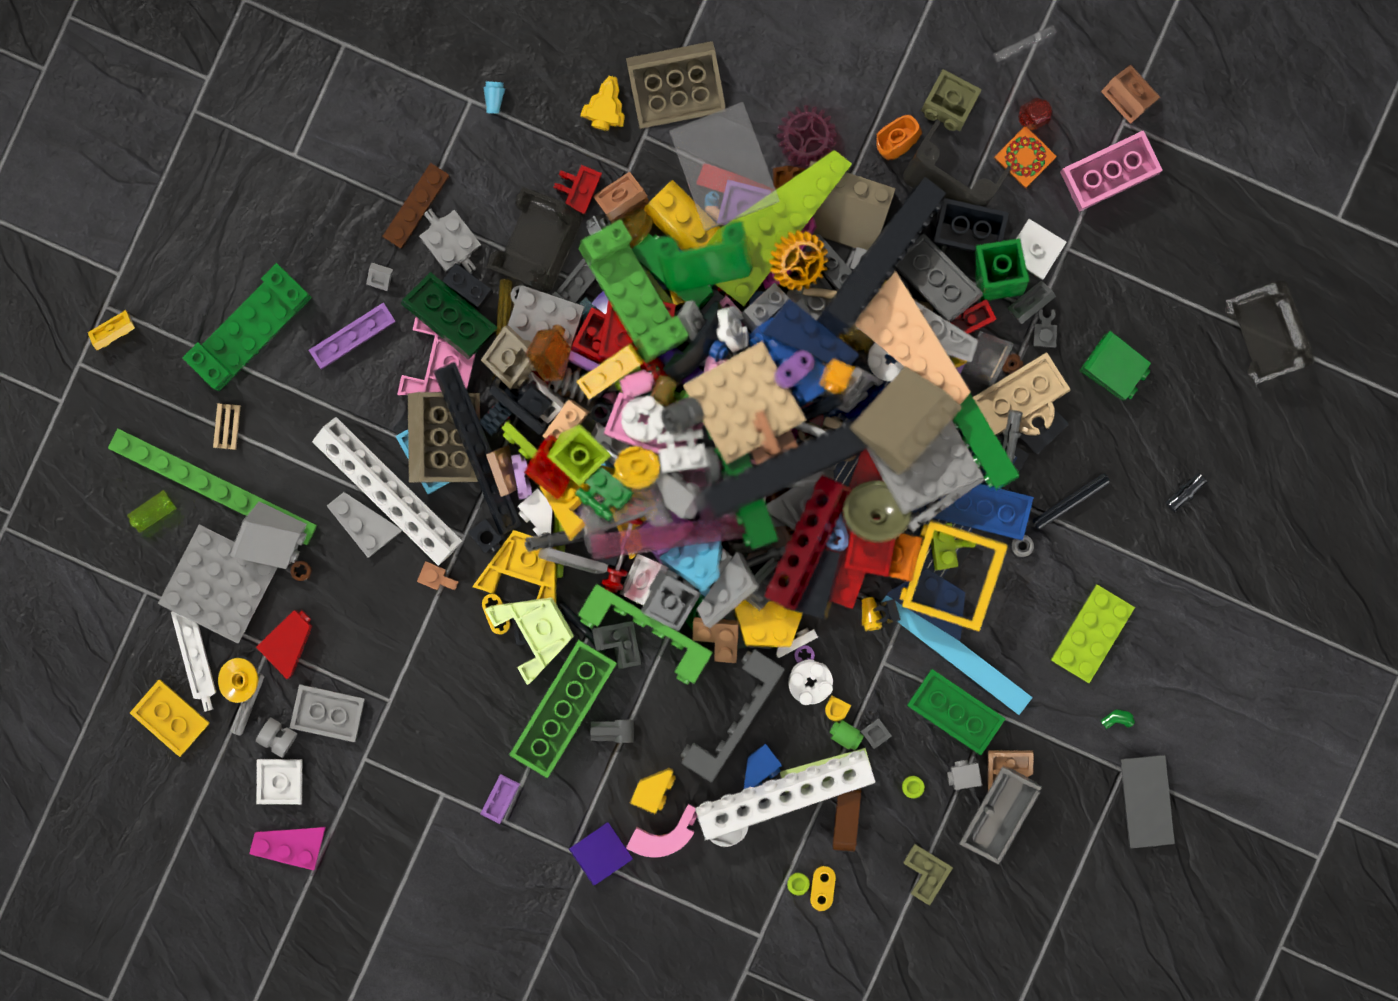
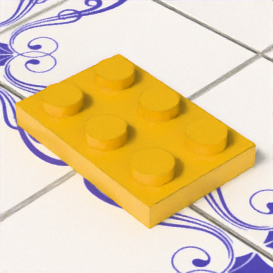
M161 679L154 684L130 712L133 717L179 757L184 754L210 724L209 721Z

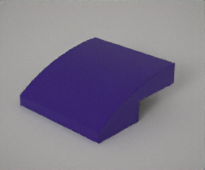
M608 822L569 848L593 886L633 859Z

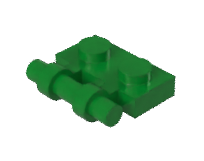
M601 466L585 481L591 487L590 490L586 492L579 488L575 493L580 498L581 503L585 506L589 505L595 510V514L598 517H603L607 521L614 517V514L609 511L612 506H615L620 511L634 494ZM598 494L606 499L602 504L595 500Z

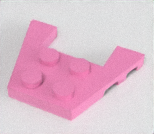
M416 317L413 331L435 336L425 380L402 375L397 395L404 396L415 392H441L433 371L451 362H456L462 380L468 390L476 353L469 360L466 359Z

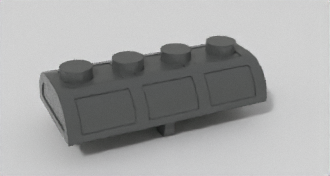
M1002 766L959 844L999 864L1035 803L1042 787L1027 776L1009 767Z

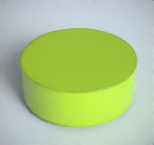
M909 776L902 783V791L909 798H918L924 792V783L917 776Z
M794 873L788 878L787 886L792 894L799 896L808 891L810 883L807 876L803 873Z

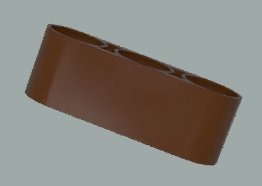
M861 788L837 795L833 850L855 852Z

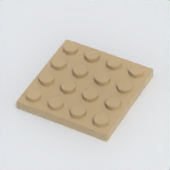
M763 342L683 385L689 397H694L701 404L704 413L703 422L726 464L763 445L761 441H764L765 437L762 432L757 433L753 420H756L755 413L763 410L775 438L806 421L789 389L782 388L775 382L774 374L777 367Z

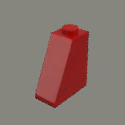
M294 610L256 647L286 679H290L293 676L312 628L309 622L311 618L303 610L300 612Z

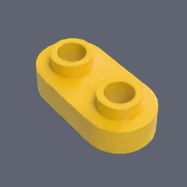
M828 866L818 867L813 874L810 901L812 906L818 911L829 909L833 902L836 876L834 871ZM822 874L829 876L826 882L820 880ZM824 896L826 898L825 903H818V897Z

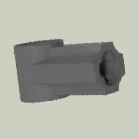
M634 720L591 721V741L634 742Z

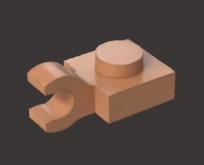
M425 561L417 582L439 590L440 585L455 590L458 585V581L445 576L446 569Z

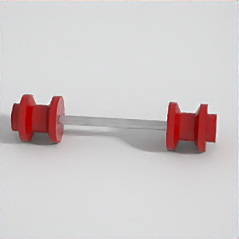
M636 498L627 501L625 505L629 508L628 512L621 516V519L629 522L616 567L608 566V579L602 580L605 589L610 592L617 593L618 590H623L624 585L620 583L621 578L627 576L628 572L621 569L620 566L633 524L642 525L641 512L647 511L644 501Z

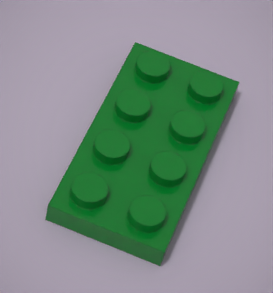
M933 669L929 671L907 704L908 707L979 755H982L1006 719Z

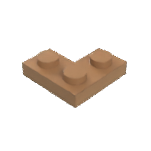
M694 617L693 641L714 642V661L737 663L739 621L721 619L709 628L704 625L701 618Z

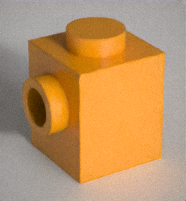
M833 359L826 365L819 385L825 387L829 392L839 394L846 389L854 368Z

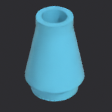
M486 81V87H483L487 108L486 113L500 114V107L505 92L503 82Z

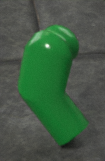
M1114 710L1100 720V722L1107 730L1115 723L1131 727L1134 725L1135 720L1133 714L1129 711Z

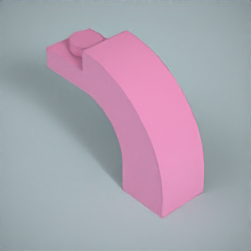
M688 803L677 826L667 834L654 835L636 827L626 848L647 857H662L678 851L694 834V831L687 828L688 824L693 825L697 818L696 807Z

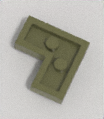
M914 844L903 863L922 875L910 894L931 905L953 867Z

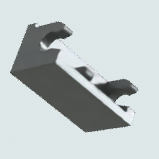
M773 557L754 575L759 587L745 598L746 601L759 611L770 601V599L764 596L767 592L766 587L773 579L778 564Z

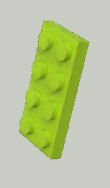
M1095 585L1051 658V661L1085 682L1090 683L1135 607L1099 585Z

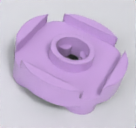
M520 454L513 455L511 459L518 489V498L525 499L532 495L529 478L524 476L527 463L524 456H520Z

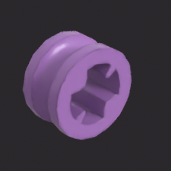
M803 645L795 650L794 656L798 663L802 661V658L798 657L799 651L802 653V649H807V653H811L810 660H814L815 654L811 647Z

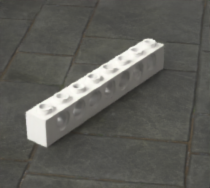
M337 417L320 430L312 442L438 566L454 552L462 540Z
M855 751L846 757L831 759L823 765L810 766L805 771L790 773L778 780H769L761 786L749 787L734 795H725L720 800L704 802L699 807H696L695 810L705 839L708 840L873 784L875 780L865 752ZM852 769L849 774H843L846 770ZM825 777H831L828 781H822ZM804 784H810L807 788H801ZM783 791H789L787 795H780ZM768 798L766 802L759 803L761 799ZM742 805L747 806L743 810H737ZM719 813H726L722 817H716Z

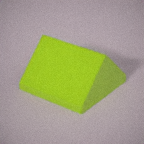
M580 424L562 432L548 454V457L579 486L611 456V453Z

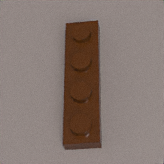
M430 163L382 237L402 249L450 175Z

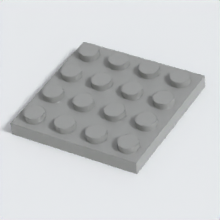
M952 420L913 464L899 475L870 447L867 448L903 515L972 484L983 476Z
M199 524L158 604L239 644L278 567L230 556L235 542Z

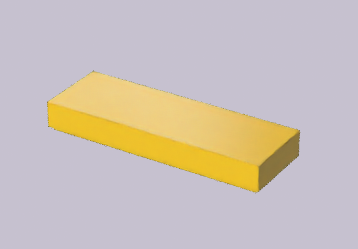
M630 344L576 382L588 399H591L641 365L643 361Z

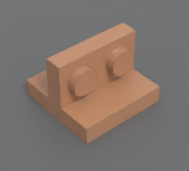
M1131 65L1116 75L1101 91L1130 124L1160 98Z
M630 172L593 196L611 224L620 219L623 224L641 213L643 208L650 202L647 194Z
M763 410L755 413L756 420H753L757 433L762 432L765 440L761 441L763 445L751 451L756 465H759L763 460L771 456L776 457L782 454L783 451L791 447H798L791 430L775 438Z

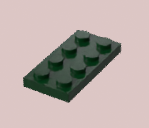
M431 272L401 302V305L468 360L487 342L498 328Z

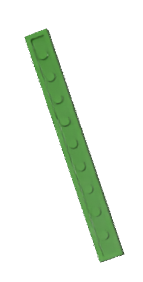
M118 428L108 449L246 516L260 501L307 524L304 531L307 534L303 542L305 545H308L317 527L316 524Z

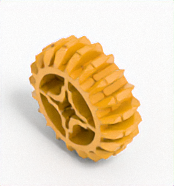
M796 231L795 235L792 232H788V239L781 237V244L774 243L777 250L770 251L771 255L774 256L773 259L769 260V263L774 265L770 268V271L775 274L773 277L776 281H779L781 286H787L789 290L795 288L797 291H801L802 287L810 289V283L817 285V277L823 278L821 271L827 270V267L823 264L829 262L828 258L825 257L828 252L823 248L824 243L818 241L819 239L816 235L811 236V233L807 231L804 233ZM799 245H809L812 251H802ZM795 270L799 274V276H788L786 271Z

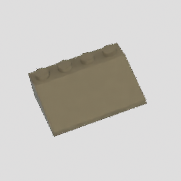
M713 41L626 58L640 129L726 112Z
M846 172L813 216L817 227L813 235L820 234L825 239L855 249L858 247L868 250L881 233L896 188Z
M905 366L853 423L850 429L899 475L913 464L962 407L946 391Z
M442 392L408 393L409 482H478ZM468 393L480 421V393Z

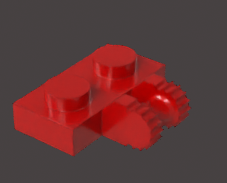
M581 165L577 176L560 171L559 176L565 180L573 181V186L570 189L562 184L555 183L553 188L569 194L564 205L565 207L585 215L602 173Z

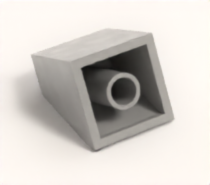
M259 501L243 520L230 556L286 569L291 562L295 563L300 551L297 548L303 544L307 536L304 533L307 524Z

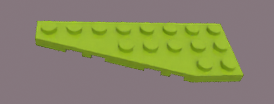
M833 150L730 221L729 223L743 222L753 270L746 278L715 285L745 306L770 273V268L774 266L769 263V260L774 258L770 251L777 250L774 243L781 244V237L788 239V232H792L795 235L796 231H802L852 163ZM726 225L715 232L706 246L723 243L722 230Z

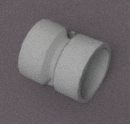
M270 717L255 742L265 748L270 746L273 753L283 758L298 733L288 727L283 729L280 722Z

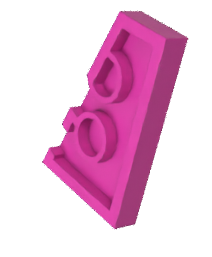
M326 827L255 832L249 854L315 870Z

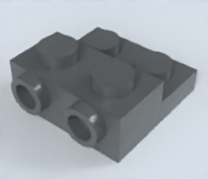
M669 569L666 572L659 570L649 587V590L652 592L641 612L679 631L701 593L687 580H678L679 575Z

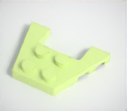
M552 597L493 605L485 609L494 627L514 618L536 656L517 667L527 685L541 673L574 637Z

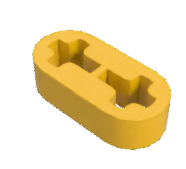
M488 594L482 600V608L491 630L496 634H504L510 629V620L506 621L504 630L501 631L499 628L494 627L485 611L489 598L492 597L493 600H497L498 604L496 605L503 604L498 595Z

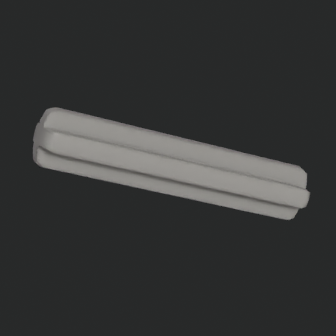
M257 672L258 686L255 693L250 699L240 704L231 728L233 734L241 736L244 732L264 679V675Z

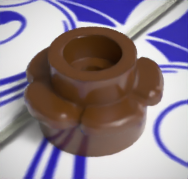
M1017 354L1005 355L1002 359V370L1005 373H1009V375L1023 367V361L1020 360V356Z

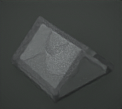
M980 331L977 337L979 342L972 362L967 361L962 372L992 386L995 384L1014 344Z

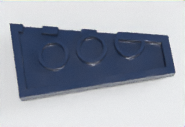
M788 299L761 333L766 337L778 340L779 343L785 346H790L799 351H806L824 364H828L835 359L851 366L859 355L791 299Z

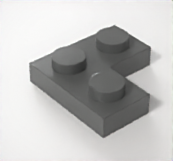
M633 621L592 629L596 651L614 647L618 669L641 665Z

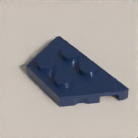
M927 568L920 572L911 601L963 617L965 591ZM905 581L888 591L886 595L902 605L903 600H900L903 587H908L909 581ZM909 609L958 641L960 640L961 625Z

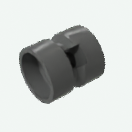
M694 397L682 399L663 408L661 411L662 423L665 429L673 435L701 423L704 418L701 404Z

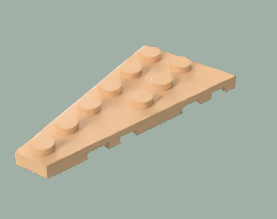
M895 271L871 300L865 311L859 315L855 326L904 367H908L946 391L960 405L971 391L940 344L934 331L900 279V276Z

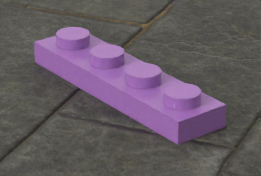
M382 303L309 351L320 369H323L396 321L386 305Z

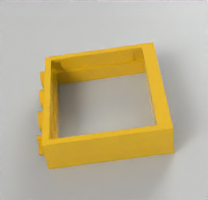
M930 519L928 524L924 523L920 534L924 539L920 546L912 582L909 581L908 587H903L900 600H903L902 606L980 631L1007 544ZM934 530L995 549L972 620L911 601Z

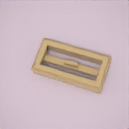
M217 404L213 448L236 450L240 405ZM223 409H226L223 443L219 444ZM231 410H235L231 445H228Z

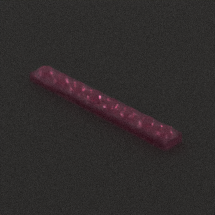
M736 516L719 518L706 525L700 520L590 536V543L594 560L743 538L742 533H745L743 524H738Z

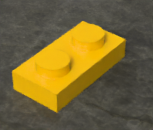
M125 310L89 331L88 335L94 348L99 350L102 347L108 346L117 338L128 334L135 327L130 315Z

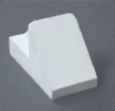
M805 628L796 633L797 638L793 639L790 648L778 647L777 657L780 658L818 638L814 629L809 631L808 628Z

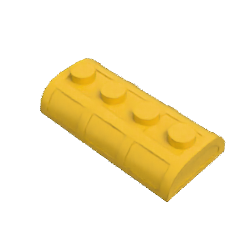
M671 180L642 210L667 237L673 238L676 241L678 248L682 251L706 246L720 228L674 180Z

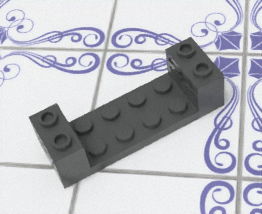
M755 649L752 653L747 651L741 660L744 664L742 669L764 683L762 686L760 684L756 686L751 694L754 699L750 704L746 702L739 712V715L742 716L738 723L734 721L728 729L727 733L730 736L726 742L721 740L715 749L717 756L695 742L691 746L687 744L680 755L683 758L682 764L711 783L785 670Z

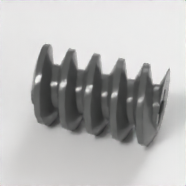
M561 364L554 369L547 390L551 385H554L555 393L562 388V396L569 391L570 399H573L577 394L579 395L578 402L587 398V406L590 405L593 397L588 399L576 382L580 379L578 371L571 375V368H566L563 371V365Z

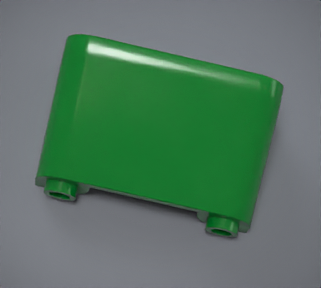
M732 222L723 228V243L679 252L678 245L673 238L661 237L653 239L666 287L670 291L680 292L748 277L753 270V264L743 222Z

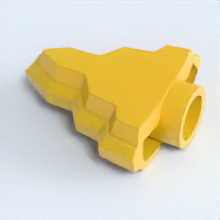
M608 76L601 84L599 93L593 95L589 104L583 107L580 116L591 120V126L594 128L609 131L610 125L619 127L624 125L625 115L621 112L622 103L618 99L619 86L616 77Z

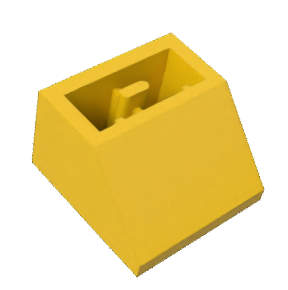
M668 768L641 779L631 804L656 813L657 809L662 810L667 796L663 795L665 789L670 790L675 780V776L672 775L673 769Z

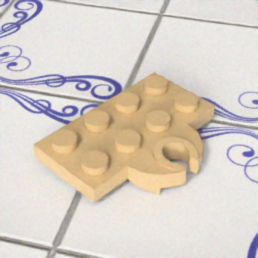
M1045 353L977 394L973 399L996 436L1002 433L1003 429H1006L1009 410L1023 412L1019 431L1025 435L1036 436L1040 435V431L1032 425V420L1036 417L1044 419L1045 428L1048 430L1054 420V406L1052 402L1070 392V388L1048 353Z

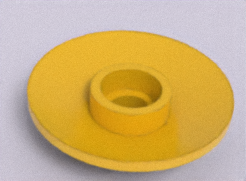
M234 658L227 661L219 673V689L222 695L231 702L240 703L250 699L258 686V674L253 664L243 658Z

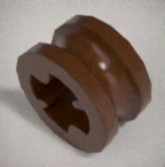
M305 561L295 562L290 569L291 576L298 581L308 579L312 571L311 566ZM304 565V570L307 569V573L298 577L296 575L298 572H295V569Z

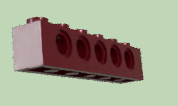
M821 475L820 479L816 481L814 492L805 504V511L795 525V532L791 540L786 544L783 558L776 566L775 575L766 587L767 592L764 597L785 608L796 610L852 488L824 475ZM826 497H828V502L824 506L823 501ZM818 517V523L814 526V520ZM808 537V538H809V542H808L807 546H805V545H804V542H805V539ZM799 557V564L795 567V561ZM789 578V579H790V583H789V585L786 587V586H785V582H786V580Z

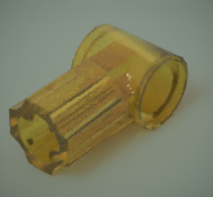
M659 376L650 397L658 401L663 408L676 403L674 390L677 383L665 376Z

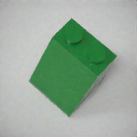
M1021 239L976 246V286L983 292V296L979 298V301L1023 295L1029 278Z
M1109 331L1097 344L1080 369V372L1124 401L1127 397L1131 399L1138 390L1136 384L1140 379L1144 381L1151 371L1148 367L1151 363Z

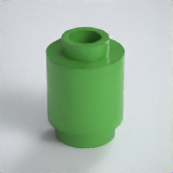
M843 720L840 723L835 722L829 731L832 734L831 739L848 750L851 748L855 751L864 735L860 734V730Z

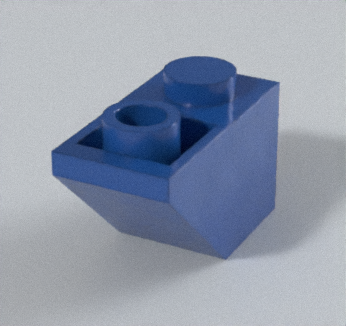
M766 743L747 758L744 789L763 785L761 781L767 776L771 779L781 771L779 767L782 764Z

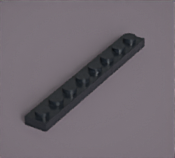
M451 362L434 370V375L500 535L521 526V522L510 495H500L486 454L492 451L456 362Z

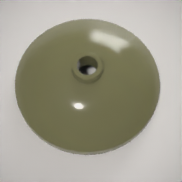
M870 481L855 487L844 503V518L848 527L856 535L869 541L882 542L896 538L905 531L911 519V511L904 515L902 514L886 483L883 481Z

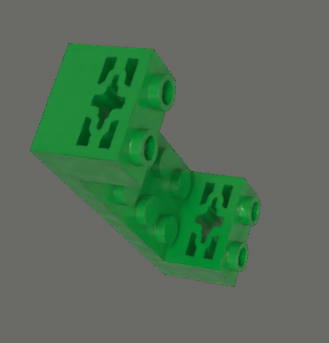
M277 263L261 278L263 283L203 344L197 342L182 357L214 390L220 391L313 298Z

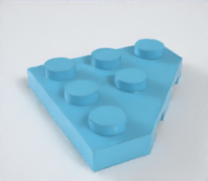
M715 520L704 525L703 521H701L690 531V534L685 539L679 540L668 552L660 557L662 564L701 591H704L720 575L722 537H724L722 524Z

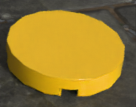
M640 446L629 447L621 451L615 462L616 477L621 483L632 488H643L654 483L660 471L659 459L655 453Z

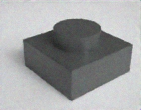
M879 718L861 730L873 749L892 737Z

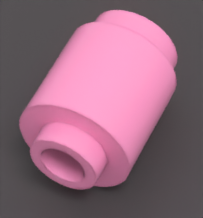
M645 370L624 376V379L619 381L624 396H630L631 398L652 391L651 386L654 385L651 373H646Z

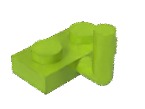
M943 523L952 526V523ZM934 530L931 539L934 570L958 567L956 549L962 547L974 548L977 543L964 539L954 540V536Z

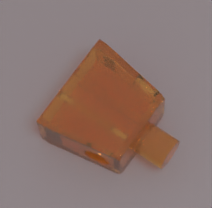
M553 325L552 329L539 330L525 353L544 381L563 380L571 348L563 337L565 328L561 325Z

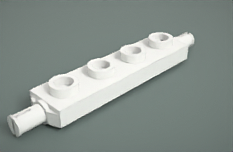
M172 611L171 615L193 698L202 700L204 712L212 710L210 696L216 693L199 624Z

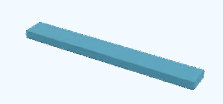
M886 595L882 602L891 600L892 598ZM895 601L901 618L900 621H897L899 624L1020 715L1033 697L960 641Z

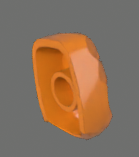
M904 115L882 128L877 133V149L881 156L887 160H894L907 152L923 134L920 125L911 115Z

